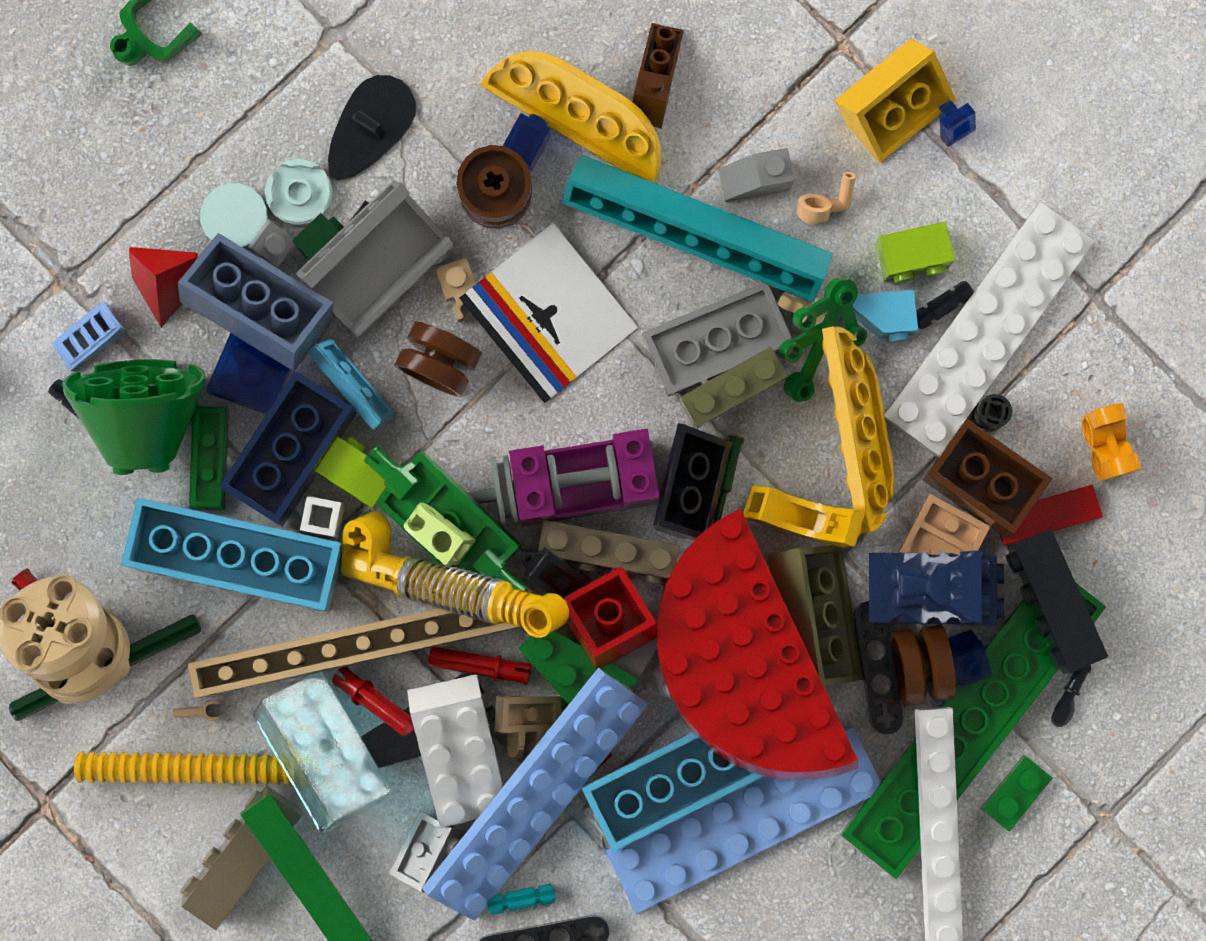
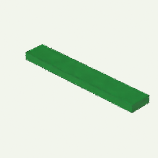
M270 792L240 812L245 823L328 941H373Z

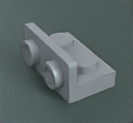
M419 811L389 874L414 889L425 893L422 887L466 832L452 826L440 828L436 817L427 812Z

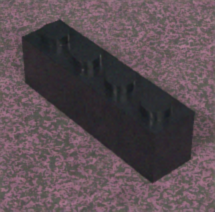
M1052 528L1007 546L1009 552L1006 555L1007 563L1014 574H1019L1023 584L1020 587L1022 597L1028 606L1032 605L1037 615V618L1034 619L1035 626L1042 638L1046 637L1051 650L1048 651V654L1055 669H1061L1062 674H1071L1108 658V654Z

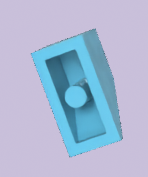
M914 290L857 295V299L853 304L856 319L879 339L889 338V343L906 342L910 340L909 336H913L918 331Z

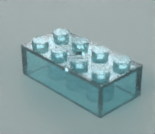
M322 671L261 700L252 713L321 835L376 806L392 791Z

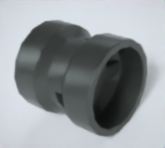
M999 394L986 396L977 403L972 411L974 424L985 432H993L1000 429L1010 421L1012 416L1010 402L1006 397Z

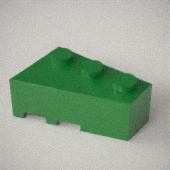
M556 631L542 638L531 636L518 648L568 704H570L596 671L583 647ZM612 663L602 668L603 671L629 689L640 680Z

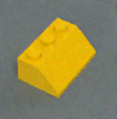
M909 39L834 101L846 125L873 157L881 163L957 100L935 52L917 41Z

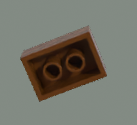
M966 419L922 481L1008 539L1015 534L1053 478Z

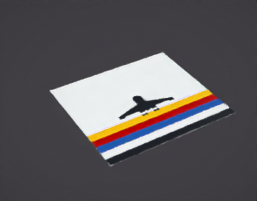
M554 223L459 297L544 403L638 328Z

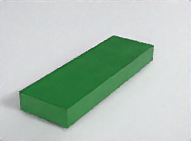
M196 406L193 413L189 490L190 509L225 510L226 491L220 488L219 485L227 473L228 407Z

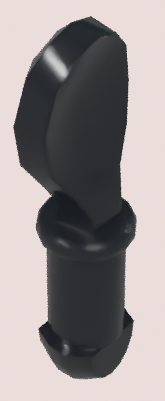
M1091 665L1073 672L1067 686H1064L1065 692L1055 706L1051 716V722L1056 727L1067 725L1073 718L1075 712L1074 697L1075 695H1080L1079 691L1088 673L1090 674Z

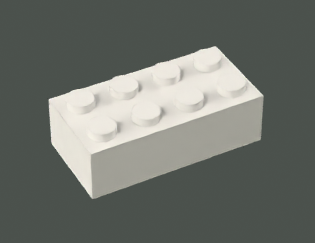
M477 674L407 690L410 714L440 828L478 819L504 785Z

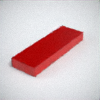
M1093 484L1037 500L1014 535L1008 539L1000 535L1003 546L1019 542L1051 528L1054 532L1103 517Z

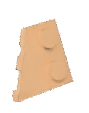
M929 494L898 553L927 552L930 555H940L941 552H947L949 555H959L960 552L978 551L991 526Z

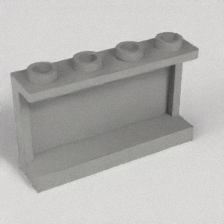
M395 180L388 184L296 273L298 278L307 287L333 302V314L356 337L361 334L366 335L372 331L378 324L377 318L386 310L391 311L397 307L403 299L401 295L410 287L418 286L426 278L427 274L425 272L434 263L440 264L450 255V248L455 244L412 199L411 193L406 187Z

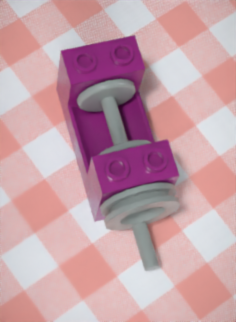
M648 428L613 434V439L608 441L544 451V445L510 450V462L508 455H503L502 463H497V458L491 457L495 488L467 492L479 504L497 501L502 526L507 525L506 518L512 517L514 524L519 523L520 518L522 527L542 524L544 520L554 522L657 505L659 500Z

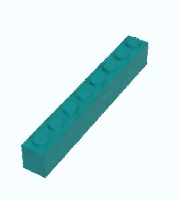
M582 154L568 179L562 204L813 303L824 281L833 256L831 252Z

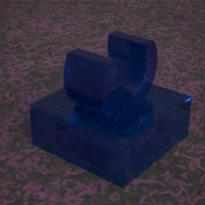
M951 100L939 106V110L942 112V115L939 116L940 138L947 147L976 130V112L968 103L958 109Z

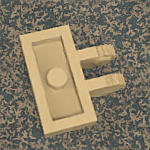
M496 696L494 731L509 733L507 736V752L510 758L519 759L523 757L524 750L527 755L530 754L542 739L543 732L548 731L561 715V696Z

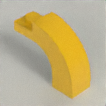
M752 485L743 512L745 519L804 539L845 548V546L855 547L857 538L862 530L861 525L865 515L854 509L826 506L792 496L772 487Z

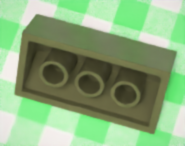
M829 545L797 548L767 554L770 573L823 686L864 680L843 548Z

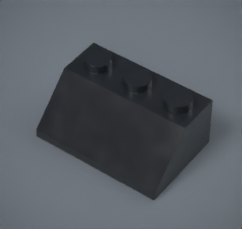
M677 424L653 526L657 531L681 539L695 540L712 525L732 442L685 424Z

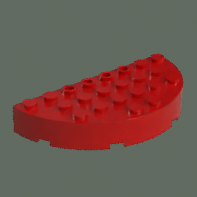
M740 508L711 525L693 541L675 565L666 583L657 617L656 636L661 670L670 697L679 714L695 735L715 753L748 771L784 780H790V778H812L813 780L837 776L858 768L857 756Z

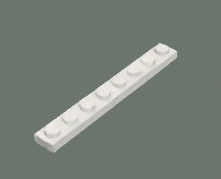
M953 708L915 709L925 941H963Z

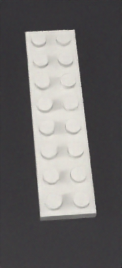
M1040 202L884 415L885 420L935 457H939L960 425L972 412L1095 241Z

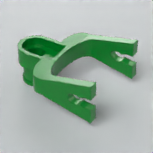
M130 0L119 13L121 23L127 31L123 35H117L111 40L110 49L114 57L127 66L137 64L147 54L159 62L166 63L200 37L202 33L190 22L167 47L157 46L143 33L136 20L137 11L151 0ZM127 44V49L121 52L122 47Z

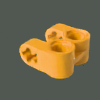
M1123 402L1095 409L1082 416L1083 434L1088 446L1091 448L1093 469L1100 481L1142 470L1138 453H1133L1130 443L1126 440L1125 420L1128 418Z

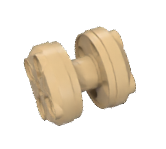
M62 574L35 581L23 588L14 597L6 600L1 606L0 645L5 657L22 673L32 677L34 682L43 691L61 703H79L97 698L128 674L130 668L128 660L130 642L124 625L112 612L101 606L96 596L86 586L69 575ZM69 592H72L66 600H63ZM25 614L24 618L18 622L19 618ZM113 657V661L104 667L105 662ZM65 679H68L65 686L59 689L60 684Z

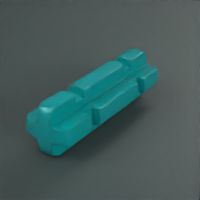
M552 884L539 886V889L535 890L531 887L509 891L503 896L501 893L496 894L487 900L488 911L494 915L504 913L506 909L510 912L537 907L538 903H541V905L552 904L556 899L554 887Z

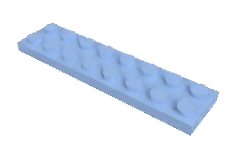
M598 667L422 887L427 896L475 921L486 908L487 900L498 893L579 792L581 787H583L648 706V703L640 695Z
M854 727L845 730V733L858 759V768L837 776L813 780L812 778H790V780L763 776L612 852L611 848L605 849L635 913L637 914L870 798L881 782Z

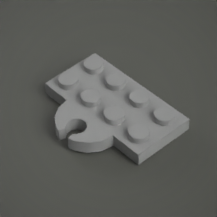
M765 283L758 284L642 333L668 397L695 385H703L770 346L774 352H777L782 342L792 339L769 285Z

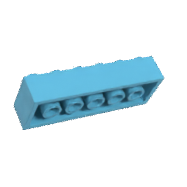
M137 498L121 566L330 613L341 567L342 543Z
M691 731L583 785L581 788L612 852L764 775L748 771L724 759Z

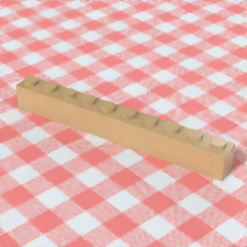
M529 588L527 592L532 594V590ZM438 608L188 663L194 698H204L522 627L504 622L499 625L490 624L485 621L481 622L479 619L468 618L465 615L461 616L458 613L454 614L451 611L447 612L444 609L440 610Z

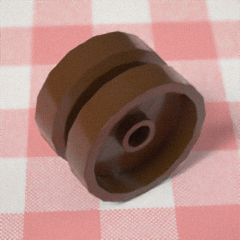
M497 145L478 148L465 157L458 169L456 185L462 208L470 219L483 227L496 229L511 226L520 220L528 210L532 198V180L528 165L522 157L506 146ZM492 185H499L500 189L494 190Z
M415 321L407 339L420 351L410 348L401 349L394 366L403 373L430 387L461 398L469 380L465 374L456 368L466 371L475 370L482 352L454 334L429 324Z
M942 624L922 627L919 641L911 629L891 632L890 641L899 696L903 706L923 704L927 692L934 702L954 699L956 694L955 669L949 640Z

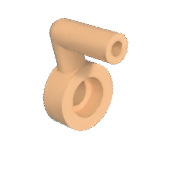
M852 172L843 173L837 199H828L818 194H805L799 197L796 210L797 216L808 225H819L829 219L830 213L848 210L851 205L856 175Z

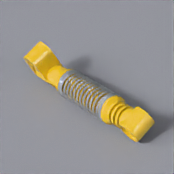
M379 512L365 514L348 522L344 527L341 569L343 575L347 578L389 589L403 599L412 600L413 602L418 601L420 604L431 605L434 608L438 607L440 610L444 609L447 612L451 611L454 614L458 613L461 616L465 615L468 618L479 619L481 622L485 621L495 625L504 622L523 627L529 635L535 638L547 636L568 621V605L557 594L548 593L544 596L531 594L519 589L516 590L507 581L478 574L477 572L473 573L470 570L466 571L451 565L445 566L443 563L431 561L430 559L426 560L419 556L407 555L400 557L390 554L391 526L388 519Z

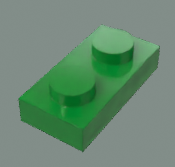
M1023 755L980 809L1010 832L1053 778L1031 759Z

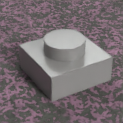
M267 220L248 248L278 268L293 248L292 240L294 238L271 220Z

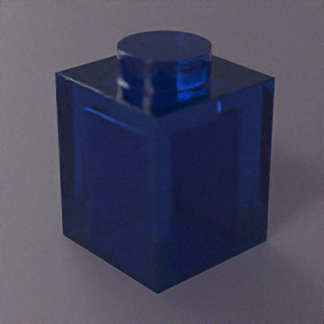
M520 113L503 146L518 153L528 165V169L533 171L551 138V128L547 127L548 123L543 118L535 114H530L528 117Z

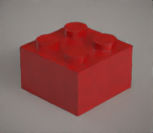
M622 566L563 598L569 608L567 622L596 670L598 667L600 669L606 667L657 638V623Z

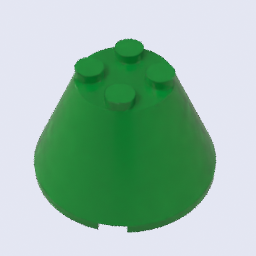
M125 360L95 365L94 373L81 376V371L69 375L63 381V393L105 462L113 467L114 474L127 475L133 473L134 470L148 469L150 472L159 473L169 470V463L176 458L206 380L204 371L192 364L189 365V370L177 368L176 361Z

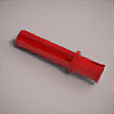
M432 647L428 657V665L431 667L491 677L494 682L501 679L528 685L532 669V663L502 659V655H498L495 658L441 647Z
M348 667L338 669L345 676L346 680L338 674H334L332 678L333 685L351 697L352 703L362 705L402 736H406L408 733L411 734L414 731L411 716L374 689L371 681L362 680Z

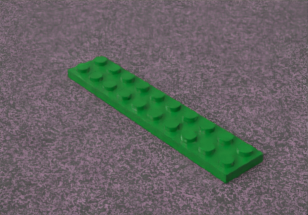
M1076 583L1092 621L1095 623L1106 609V606ZM1022 599L956 684L955 698L943 701L939 706L953 708L957 800L1058 671L1049 658L1048 651L1051 650L1047 638H1042L1035 626L1034 619L1037 618L1034 608L1032 605L1028 606L1024 599ZM916 737L886 774L871 797L865 801L840 834L896 880L921 848Z

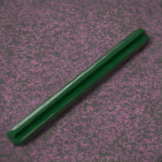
M189 615L130 644L128 659L130 667L201 632V624L197 617ZM113 657L105 662L104 667L113 661ZM65 679L60 684L59 689L65 686L68 679ZM39 688L9 704V711L15 721H20L59 701Z

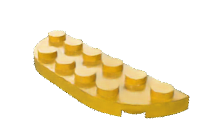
M536 51L519 52L505 57L483 78L480 86L622 171L656 183L662 161L658 136L643 111L625 96L568 62L551 54Z
M833 326L822 329L824 338L822 345L824 353L827 355L830 372L828 380L830 387L833 389L835 400L834 414L836 421L839 423L841 435L840 448L845 458L847 469V487L851 492L853 509L865 514L861 525L862 530L860 534L878 529L888 516L887 513L883 514L888 504V500L893 499L894 467L879 382L868 354H863L861 349L852 342L857 340L852 333L844 328Z

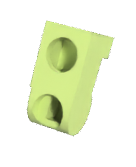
M422 502L417 505L403 525L412 537L445 566L459 565L476 541L466 531L462 532L448 519H444L438 511Z

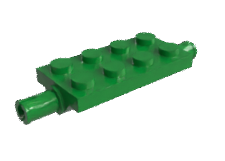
M379 445L369 452L372 456L367 455L364 462L385 480L384 485L386 486L384 493L375 503L403 530H405L403 525L420 502L425 503L438 511L444 519H448L462 532L466 531L476 539L460 564L451 565L452 567L498 578L509 582L516 590L519 589L527 592L528 587L506 568L508 566L507 562L523 545L424 451H419L411 462L405 466L403 464L399 466ZM412 537V538H413L428 554H430L438 563H442V562H441L439 559H437L430 551H428L422 544H420L414 537Z

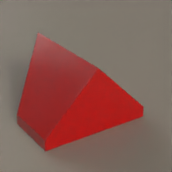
M130 247L129 259L132 279L162 328L182 304L179 299L178 282L196 261L198 253Z

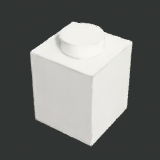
M307 496L300 531L339 540L346 506L341 502Z

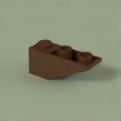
M651 23L632 102L643 111L653 127L662 129L684 30Z

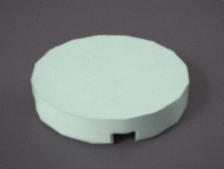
M295 159L282 163L280 167L270 174L265 187L266 203L276 218L284 224L303 227L308 226L320 213L325 216L331 207L333 190L330 179L320 166L312 161Z
M226 183L213 189L204 199L200 209L201 226L205 235L211 241L219 233L244 249L248 248L268 220V209L262 197L252 187L241 183Z

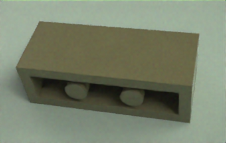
M770 346L686 393L678 401L693 427L698 429L782 382L788 375Z

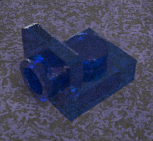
M972 630L948 638L956 679L961 687L992 676L985 646Z

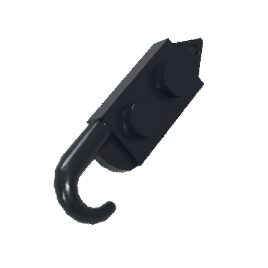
M546 547L543 550H518L526 571L523 575L547 593H554L564 598L593 582L588 576Z

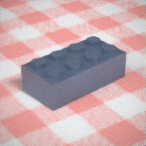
M217 233L178 282L181 303L292 371L296 370L308 354L307 352L315 345L332 322V301Z

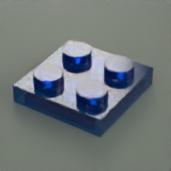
M230 333L206 391L210 395L267 414L283 390L291 369Z

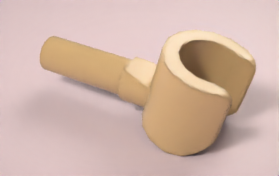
M211 700L206 702L204 706L177 708L173 710V716H204L209 721H215L221 716L209 717L206 714V708L210 704L220 703Z

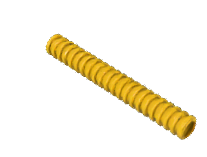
M79 752L75 757L74 776L78 783H83L85 779L89 783H94L98 779L99 783H105L106 780H109L110 783H116L117 780H120L121 783H127L128 780H131L132 783H138L139 780H142L143 783H149L150 780H153L154 784H158L161 780H164L165 784H170L172 780H175L176 784H181L185 780L187 784H192L193 781H197V784H203L204 781H207L208 784H214L215 781H218L219 784H225L226 781H229L230 784H236L237 781H240L242 785H245L248 781H251L252 785H257L258 781H262L263 785H268L269 781H273L274 785H279L280 781H282L285 785H290L291 782H295V785H301L302 782H306V785H312L315 779V758H313L312 754H307V757L304 758L302 754H296V757H292L291 754H285V757H281L280 754H274V757L264 754L263 757H259V754L254 753L252 757H248L247 753H243L241 757H238L236 753H231L230 757H227L226 753H220L219 757H216L215 753H209L208 756H205L204 753H198V756H194L193 753H187V756H183V753H177L176 756H173L172 753H166L165 756H162L160 752H156L154 756H151L150 752H145L143 756H140L139 752H133L132 756H129L128 752H122L121 755H118L117 752H111L110 755L107 752H100L99 755L96 752H89L88 755L85 752Z

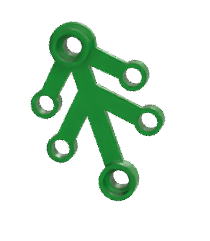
M848 278L833 279L825 288L824 298L807 308L798 309L793 315V324L806 332L794 339L785 340L779 347V355L786 361L794 363L801 358L803 349L813 344L801 372L790 374L784 382L783 389L785 394L796 402L807 401L814 394L815 388L812 379L824 354L822 329L836 326L841 315L845 329L853 335L857 332V340L852 342L859 347L866 341L867 332L858 325L853 309V304L858 295L857 285ZM826 313L824 320L815 326L816 317ZM807 316L805 322L802 323L803 318ZM793 347V351L788 355L789 350Z

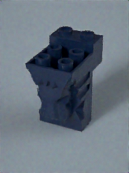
M982 551L960 552L959 555H949L947 552H941L940 555H930L927 552L869 553V623L998 626V618L1004 619V598H997V584H1004V563H997V555H983Z

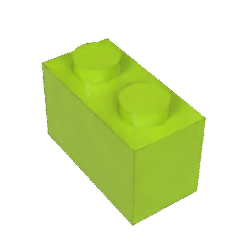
M946 221L881 235L875 242L884 282L894 280L895 284H902L914 280V275L927 273V277L947 273V268L955 261Z
M337 436L315 469V472L376 511L379 506L375 502L385 491V480L364 462L367 456L363 453L366 448L364 445L350 436L346 441Z

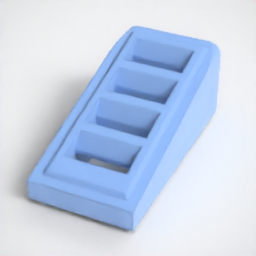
M103 301L51 344L70 371H74L128 332L109 305ZM102 318L110 327L106 333L98 323ZM91 326L99 335L96 341L87 331ZM79 334H82L89 344V347L86 349L82 347L76 338ZM69 341L79 353L75 358H73L65 346Z

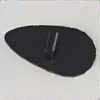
M376 75L364 80L354 90L344 107L330 143L328 170L333 179H346L364 171L388 152L411 127L416 116V101L411 89L402 80L390 75Z

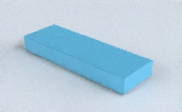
M333 339L315 344L307 352L372 430L389 423L396 416L395 412Z

